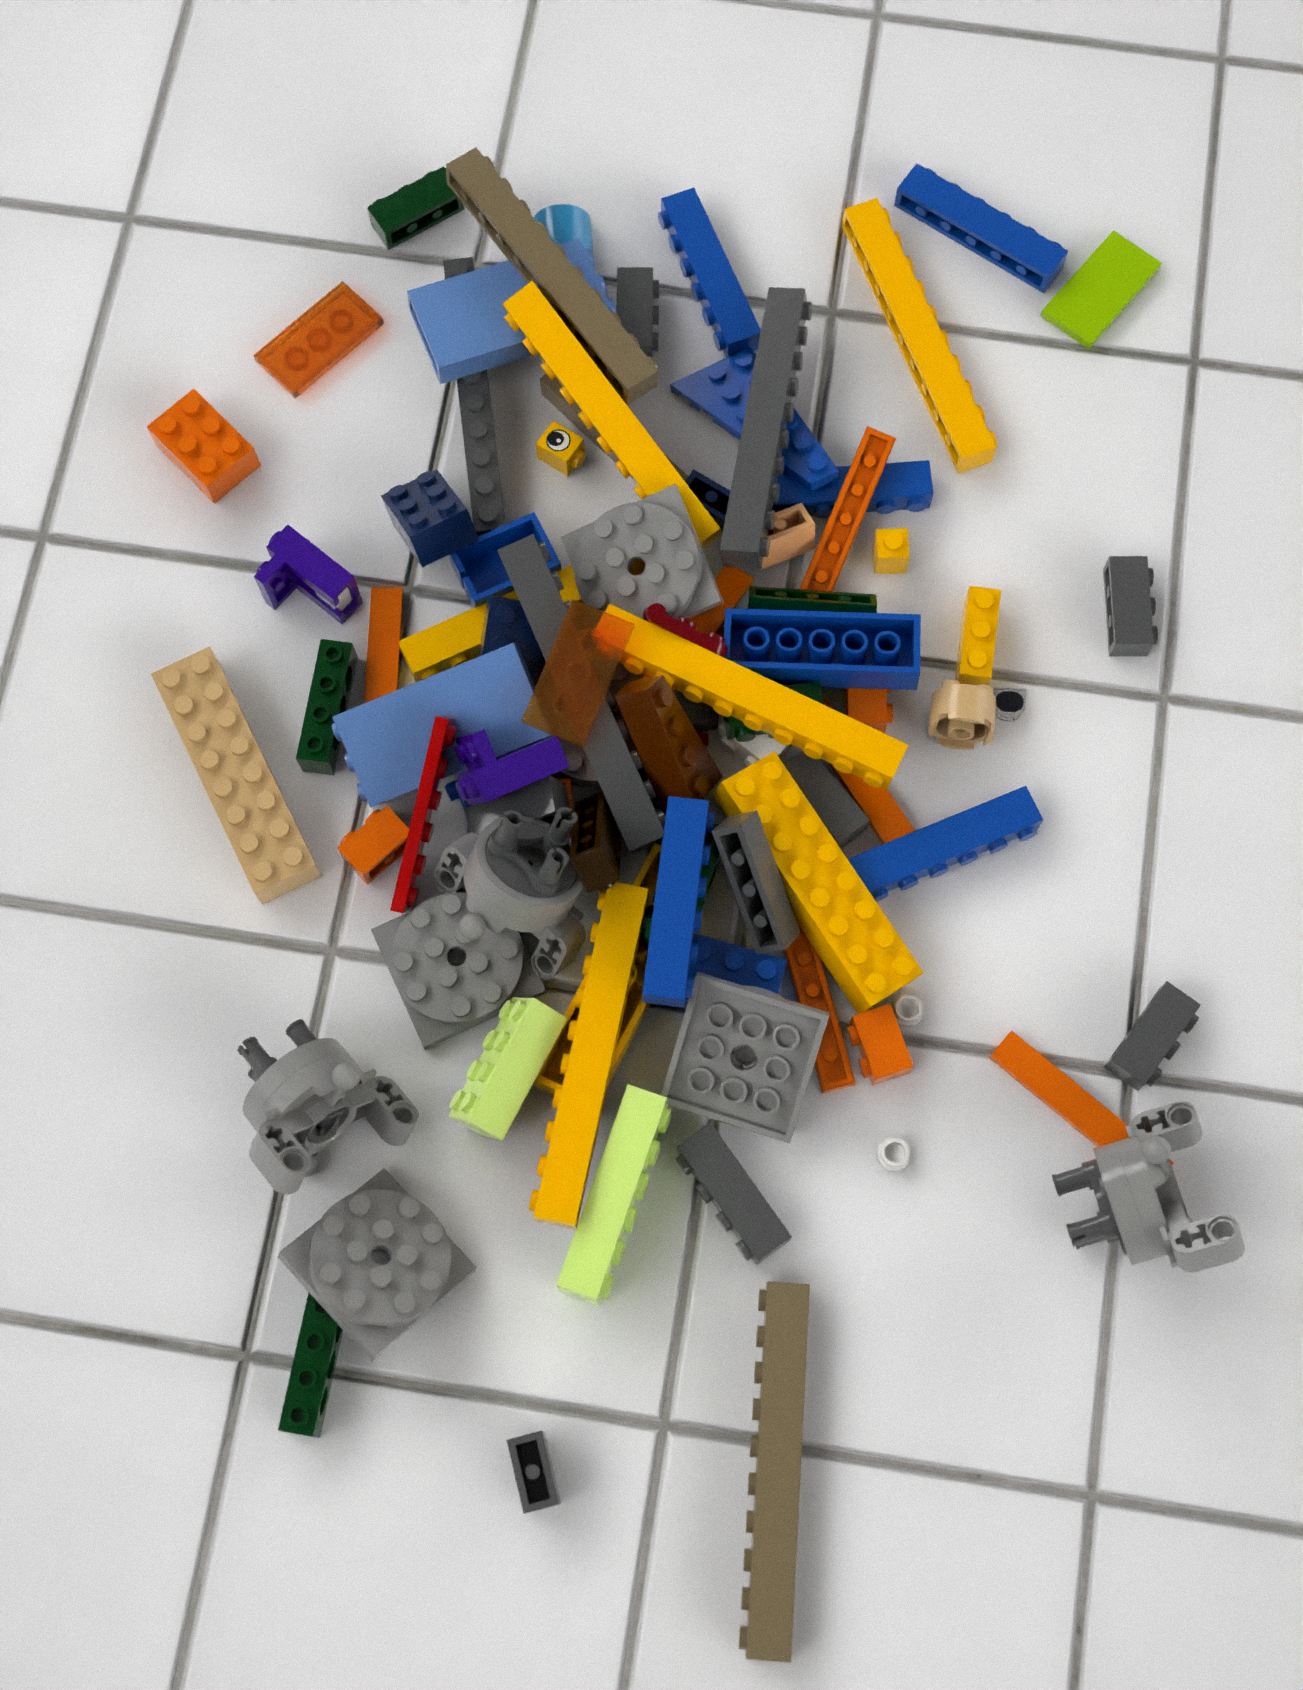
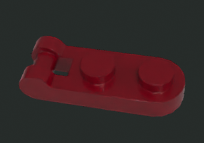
M654 603L643 611V620L725 657L728 647L724 645L725 639L720 635L710 631L704 634L696 630V624L687 618L679 616L676 620L667 615L665 607L659 603Z

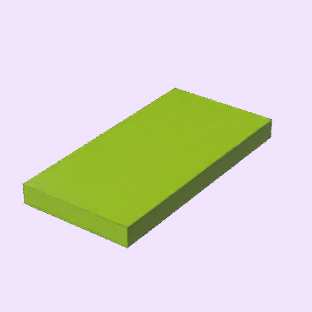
M1113 230L1042 310L1041 317L1087 349H1090L1156 274L1162 263Z

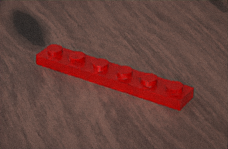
M435 716L390 908L391 911L403 914L409 910L410 906H415L418 898L419 888L415 887L417 874L422 875L426 864V856L422 855L425 842L429 843L432 838L434 824L430 823L432 810H438L442 793L437 791L440 778L444 779L449 766V759H445L447 746L453 745L457 727L452 726L453 718Z

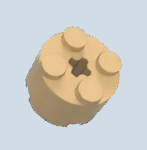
M953 679L943 681L941 688L934 691L931 697L929 736L931 738L933 735L936 736L938 744L953 749H974V743L982 741L983 746L989 744L994 737L996 698L993 695V688L986 684L976 686L961 684Z

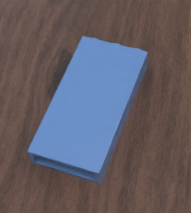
M581 238L560 244L569 262L573 266L580 268L587 284L591 288L597 289L605 306L609 311L613 310L617 314L612 298L608 299L604 292L606 287L601 273L596 274L591 250L589 248L585 249ZM509 260L407 291L410 313L440 384L532 356L522 342L526 337L521 330L518 329L514 332L504 319L507 311L502 303L527 285V282Z
M518 641L332 716L334 720L332 724L333 733L339 742L342 741L347 751L344 755L346 764L351 772L355 771L360 782L357 784L359 795L364 802L368 801L370 808L419 788L435 716H445L454 719L452 726L457 727L455 738L485 729L496 757L555 733ZM454 740L452 746H447L445 759H449V766L445 778L467 769L465 764L462 765L456 755V740Z

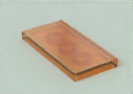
M342 281L255 353L253 357L294 398H297L380 328L384 321L372 307Z
M572 599L521 722L584 748L635 627L634 623Z

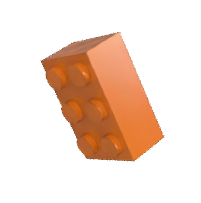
M192 389L147 426L155 445L214 504L261 466L254 447L195 389Z

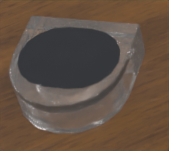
M993 688V695L996 698L995 716L1005 722L1019 719L1025 709L1026 689Z

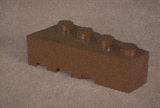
M663 675L629 681L615 695V698L663 813H666L668 796L703 800L723 776Z

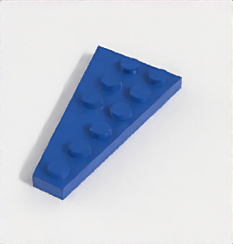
M748 347L671 383V392L677 397L682 396L690 401L691 407L697 411L702 410L713 418L715 424L740 440L756 354L751 347ZM794 409L792 423L787 422L786 430H789V445L787 449L782 450V456H784L785 461L784 472L810 491H813L839 479V470Z

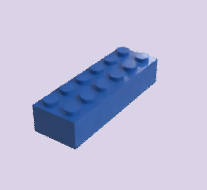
M725 608L724 645L728 647V651L724 658L781 685L820 681L821 687L917 690L920 677L921 614Z

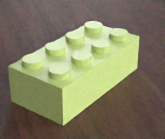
M512 997L511 1001L505 1002L499 1012L498 1017L501 1020L495 1031L491 1030L483 1041L482 1047L484 1051L479 1060H475L470 1065L466 1073L468 1080L462 1091H457L450 1102L449 1107L452 1110L448 1117L481 1136L503 1141L568 1019L535 998Z

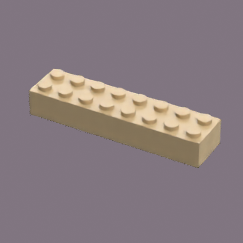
M207 647L151 673L246 877L261 904L263 905L321 877L322 875L211 647Z

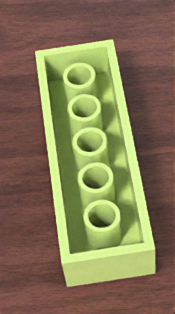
M629 1084L627 1085L556 1285L560 1292L596 1305H600L602 1298L608 1300L614 1284V1276L610 1275L613 1264L620 1266L626 1249L625 1242L622 1241L625 1231L632 1232L637 1218V1208H634L636 1198L643 1200L649 1183V1175L645 1174L648 1165L651 1167L655 1166L660 1151V1142L657 1141L659 1133L666 1134L671 1120L670 1114L672 1109L667 1108V1097Z

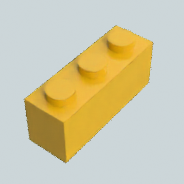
M969 586L964 600L955 680L961 684L976 686L980 684L989 685L1001 597V590L977 586Z

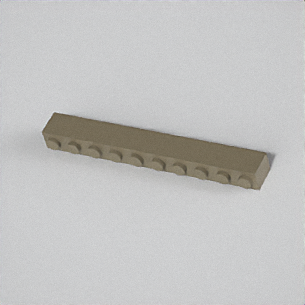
M475 147L447 163L446 180L448 186L527 284L531 281L534 282L626 405L656 388L659 369L655 360L651 356L645 355L640 349L637 338L632 333H627L621 324L620 318L613 310L609 311L603 303L598 290L591 288L587 284L580 268L573 266L569 262L562 246L552 241L544 224L540 221L537 222L531 215L526 202L522 199L519 200L513 193L509 181L498 175L491 159L488 156L484 157Z
M768 1281L766 1290H759L758 1311L765 1312L764 1326L757 1325L756 1347H762V1362H755L754 1383L760 1384V1399L753 1398L752 1420L758 1421V1435H751L750 1457L756 1458V1472H749L748 1495H754V1508L746 1512L745 1533H752L751 1549H744L743 1571L750 1572L749 1587H742L741 1610H748L747 1626H740L739 1649H745L746 1659L791 1663L810 1284Z

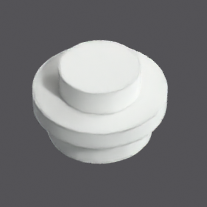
M900 994L893 1000L891 1005L897 1023L901 1026H915L924 1016V1004L914 994Z
M888 1137L878 1146V1162L888 1171H900L911 1160L910 1146L902 1138Z

